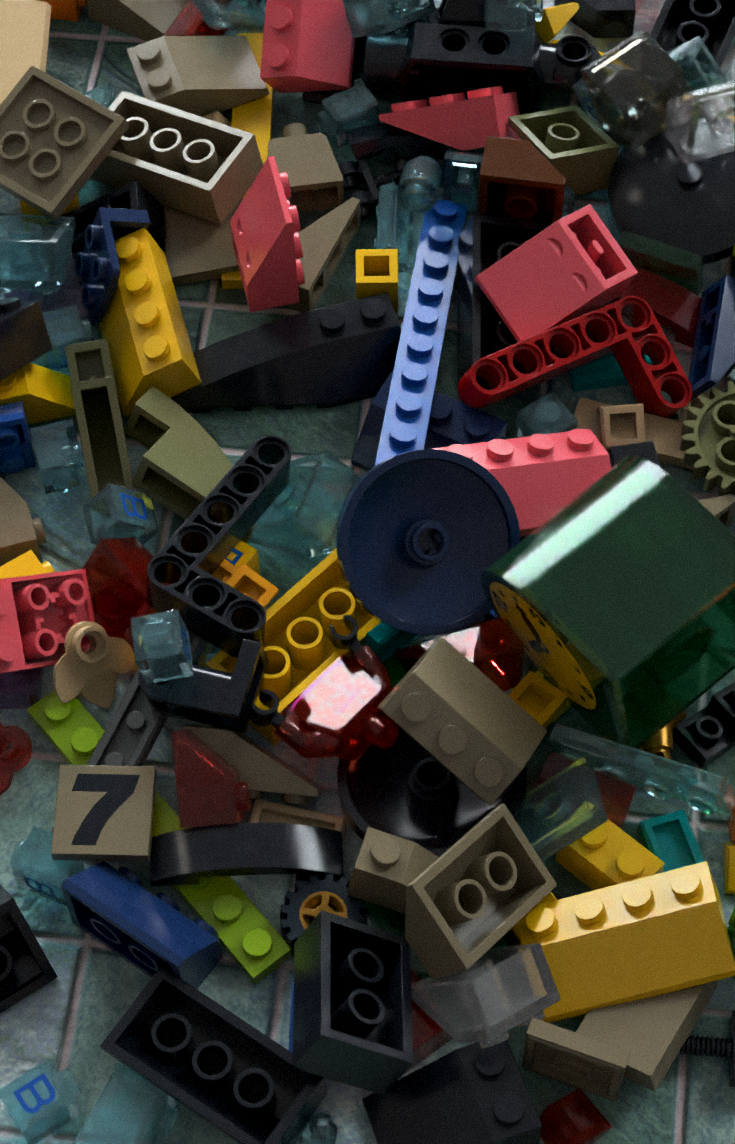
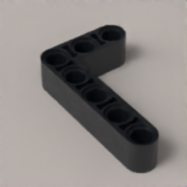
M274 435L260 437L249 447L151 559L147 566V602L149 606L181 627L183 626V628L236 658L238 657L243 639L261 642L264 646L266 612L257 601L212 576V574L282 493L289 482L291 447L283 438ZM238 628H248L249 630H241Z

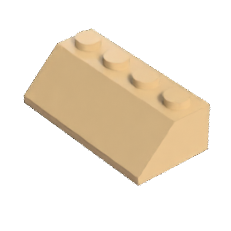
M0 0V105L31 66L46 73L52 6L47 2L37 0Z

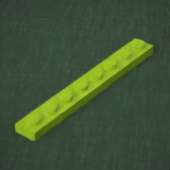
M53 690L27 709L29 718L69 765H87L105 730L76 697L67 703H62L56 696L55 690ZM155 790L152 837L177 830L189 829ZM230 876L199 877V885H171L193 913L217 931L220 945L254 985L293 956L292 950L286 941Z

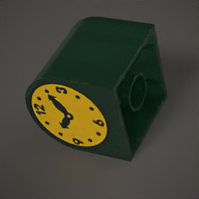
M636 455L626 456L481 574V584L484 593L499 621L515 644L550 684L568 695L567 701L624 760L735 668V535L672 476L642 457Z

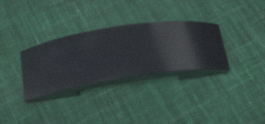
M232 823L177 830L154 836L151 839V886L199 885V877L295 874L296 881H309V876L317 874L319 880H324L326 873L334 874V880H340L341 877L344 878L342 832L328 828L288 823Z

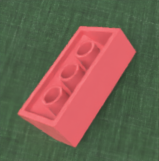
M266 0L260 79L279 93L351 89L358 0Z
M573 429L567 432L533 434L527 437L504 440L493 439L488 442L464 445L453 444L448 447L432 448L468 457L487 469L498 480L514 506L520 529V537L611 524L619 520L620 515L609 454L591 429Z

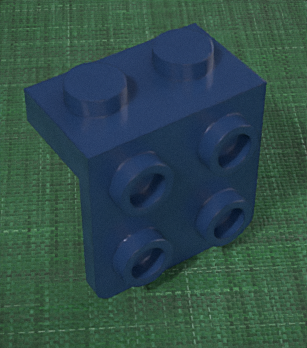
M99 207L93 224L87 226L83 251H79L76 255L75 271L78 277H82V305L84 309H88L91 323L102 322L120 278V265L114 241L144 227L148 230L150 220L147 210Z

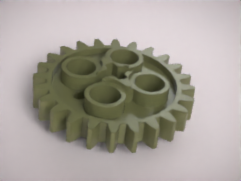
M729 380L727 381L724 393L713 386L711 387L709 398L702 395L698 396L696 407L688 408L687 418L683 421L680 450L685 452L684 465L693 466L692 479L706 477L704 490L708 491L717 486L720 488L719 496L730 493L735 494V462L727 460H735V384Z

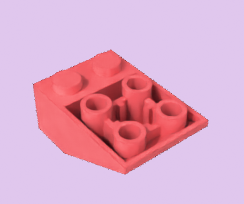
M503 86L467 91V100L465 99V92L430 97V106H428L427 99L391 104L392 113L379 115V121L461 151L484 148L487 136L509 137L522 140L507 124L508 117L520 115L517 92L503 93Z
M275 156L267 158L230 220L233 249L250 312L299 303L298 285L305 284L303 268L299 259L303 258L301 242L297 232L301 231L296 205L291 206L289 200H286L291 198L290 183L287 172L279 173Z
M591 204L557 220L478 274L475 280L517 342H520L587 314L620 297L638 274V271Z
M86 569L0 579V675L55 666L65 653L64 642L69 629L81 621L95 622ZM84 636L81 640V650L83 652L87 651L90 646L87 636Z

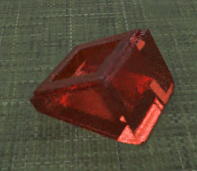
M580 1088L547 1106L539 1117L542 1124L540 1138L545 1144H593L612 1128L611 1124Z

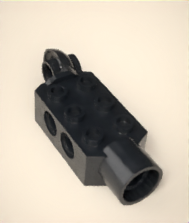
M416 22L405 36L368 33L364 60V89L396 92L403 102L427 99L428 106H430V97L465 92V99L467 100V91L503 86V93L517 92L519 112L522 115L537 112L541 88L555 89L568 94L585 93L596 88L603 81L606 70L603 57L592 46L590 41L583 36L568 35L563 37L558 43L553 44L545 43L536 30Z

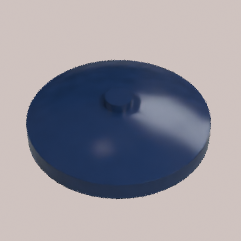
M437 449L404 452L374 466L357 482L348 495L337 527L336 548L338 563L344 581L353 597L370 615L392 628L414 634L437 635L454 632L477 622L494 608L487 590V581L489 579H497L510 586L520 555V529L517 515L503 486L487 469L470 458L454 452Z

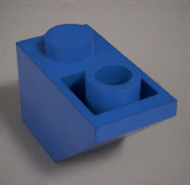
M18 401L0 405V474H13L26 468L36 467L23 402Z

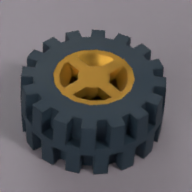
M325 873L324 880H319L317 874L310 875L309 882L306 884L302 880L294 884L295 891L291 892L288 890L284 896V905L281 904V932L283 939L292 950L293 957L294 943L321 910L365 925L368 924L365 901L346 895L349 881L341 877L339 882L334 881V874Z

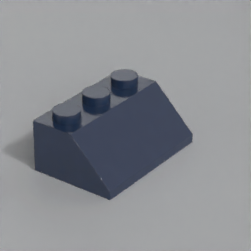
M393 372L390 373L370 404L351 458L352 465L365 471H369L375 466ZM434 390L424 449L448 447L453 444L464 445L488 442L493 439H506V421L476 408L469 407L465 403Z
M102 861L67 878L61 885L73 924L151 978L162 966L198 989L222 959L218 939L219 934L211 925L199 918H196L194 922L180 913V907L174 900L161 892L153 895L142 887V881L132 871L123 866H120L117 870L105 861Z

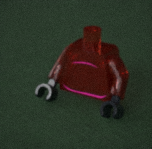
M349 615L343 616L346 627L351 631L349 635L341 636L337 634L334 627L330 625L332 644L338 649H348L352 654L349 658L341 654L281 711L282 715L278 712V697L270 690H261L259 700L269 710H261L255 704L250 703L249 715L254 724L258 726H268L271 724L276 728L274 734L299 755L307 759L338 757L347 761H354L372 744L386 749L392 746L398 737L399 730L396 723L377 707L393 690L388 671L368 644L362 646L358 641L357 622Z

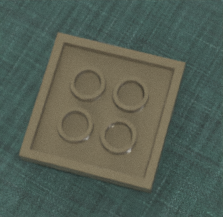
M31 66L0 105V188L56 221L129 128L126 119L38 68Z

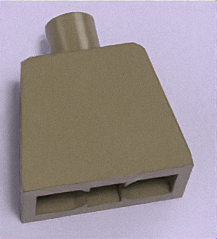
M290 123L283 129L284 137L273 138L269 141L268 157L275 156L279 173L287 172L291 188V198L286 200H289L291 206L296 205L298 212L337 208L343 204V176L327 136L322 133L307 134L306 126L302 123Z

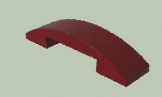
M635 267L638 274L622 295L610 301V303L628 296L642 298L651 307L659 324L676 330L675 341L693 348L701 298L664 277Z

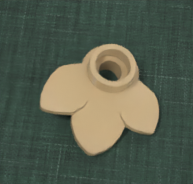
M92 621L78 622L67 632L64 642L65 653L54 666L53 687L56 696L60 702L67 703L80 693L91 704L108 709L111 707L114 698L117 673H127L135 669L133 649L124 639L108 636L105 629L98 623ZM84 636H87L90 646L87 651L83 652L81 650V640Z

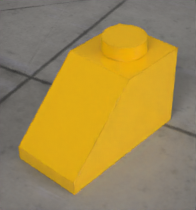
M29 363L0 381V405L22 401L28 424L76 415L70 385L71 380L70 376Z

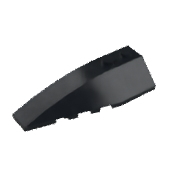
M386 292L300 313L264 324L198 350L193 355L202 383L171 397V399L187 413L211 412L213 407H233L234 411H251V406L276 405V410L293 409V404H316L317 408H332L373 398L394 370L401 335L400 324L389 294Z

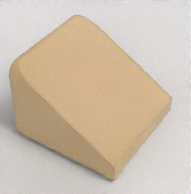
M643 403L599 406L597 408L601 444L605 450L615 446L646 442Z

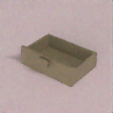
M713 981L658 996L591 1009L575 1033L629 1051L630 1056L624 1077L656 1092L718 987V983Z

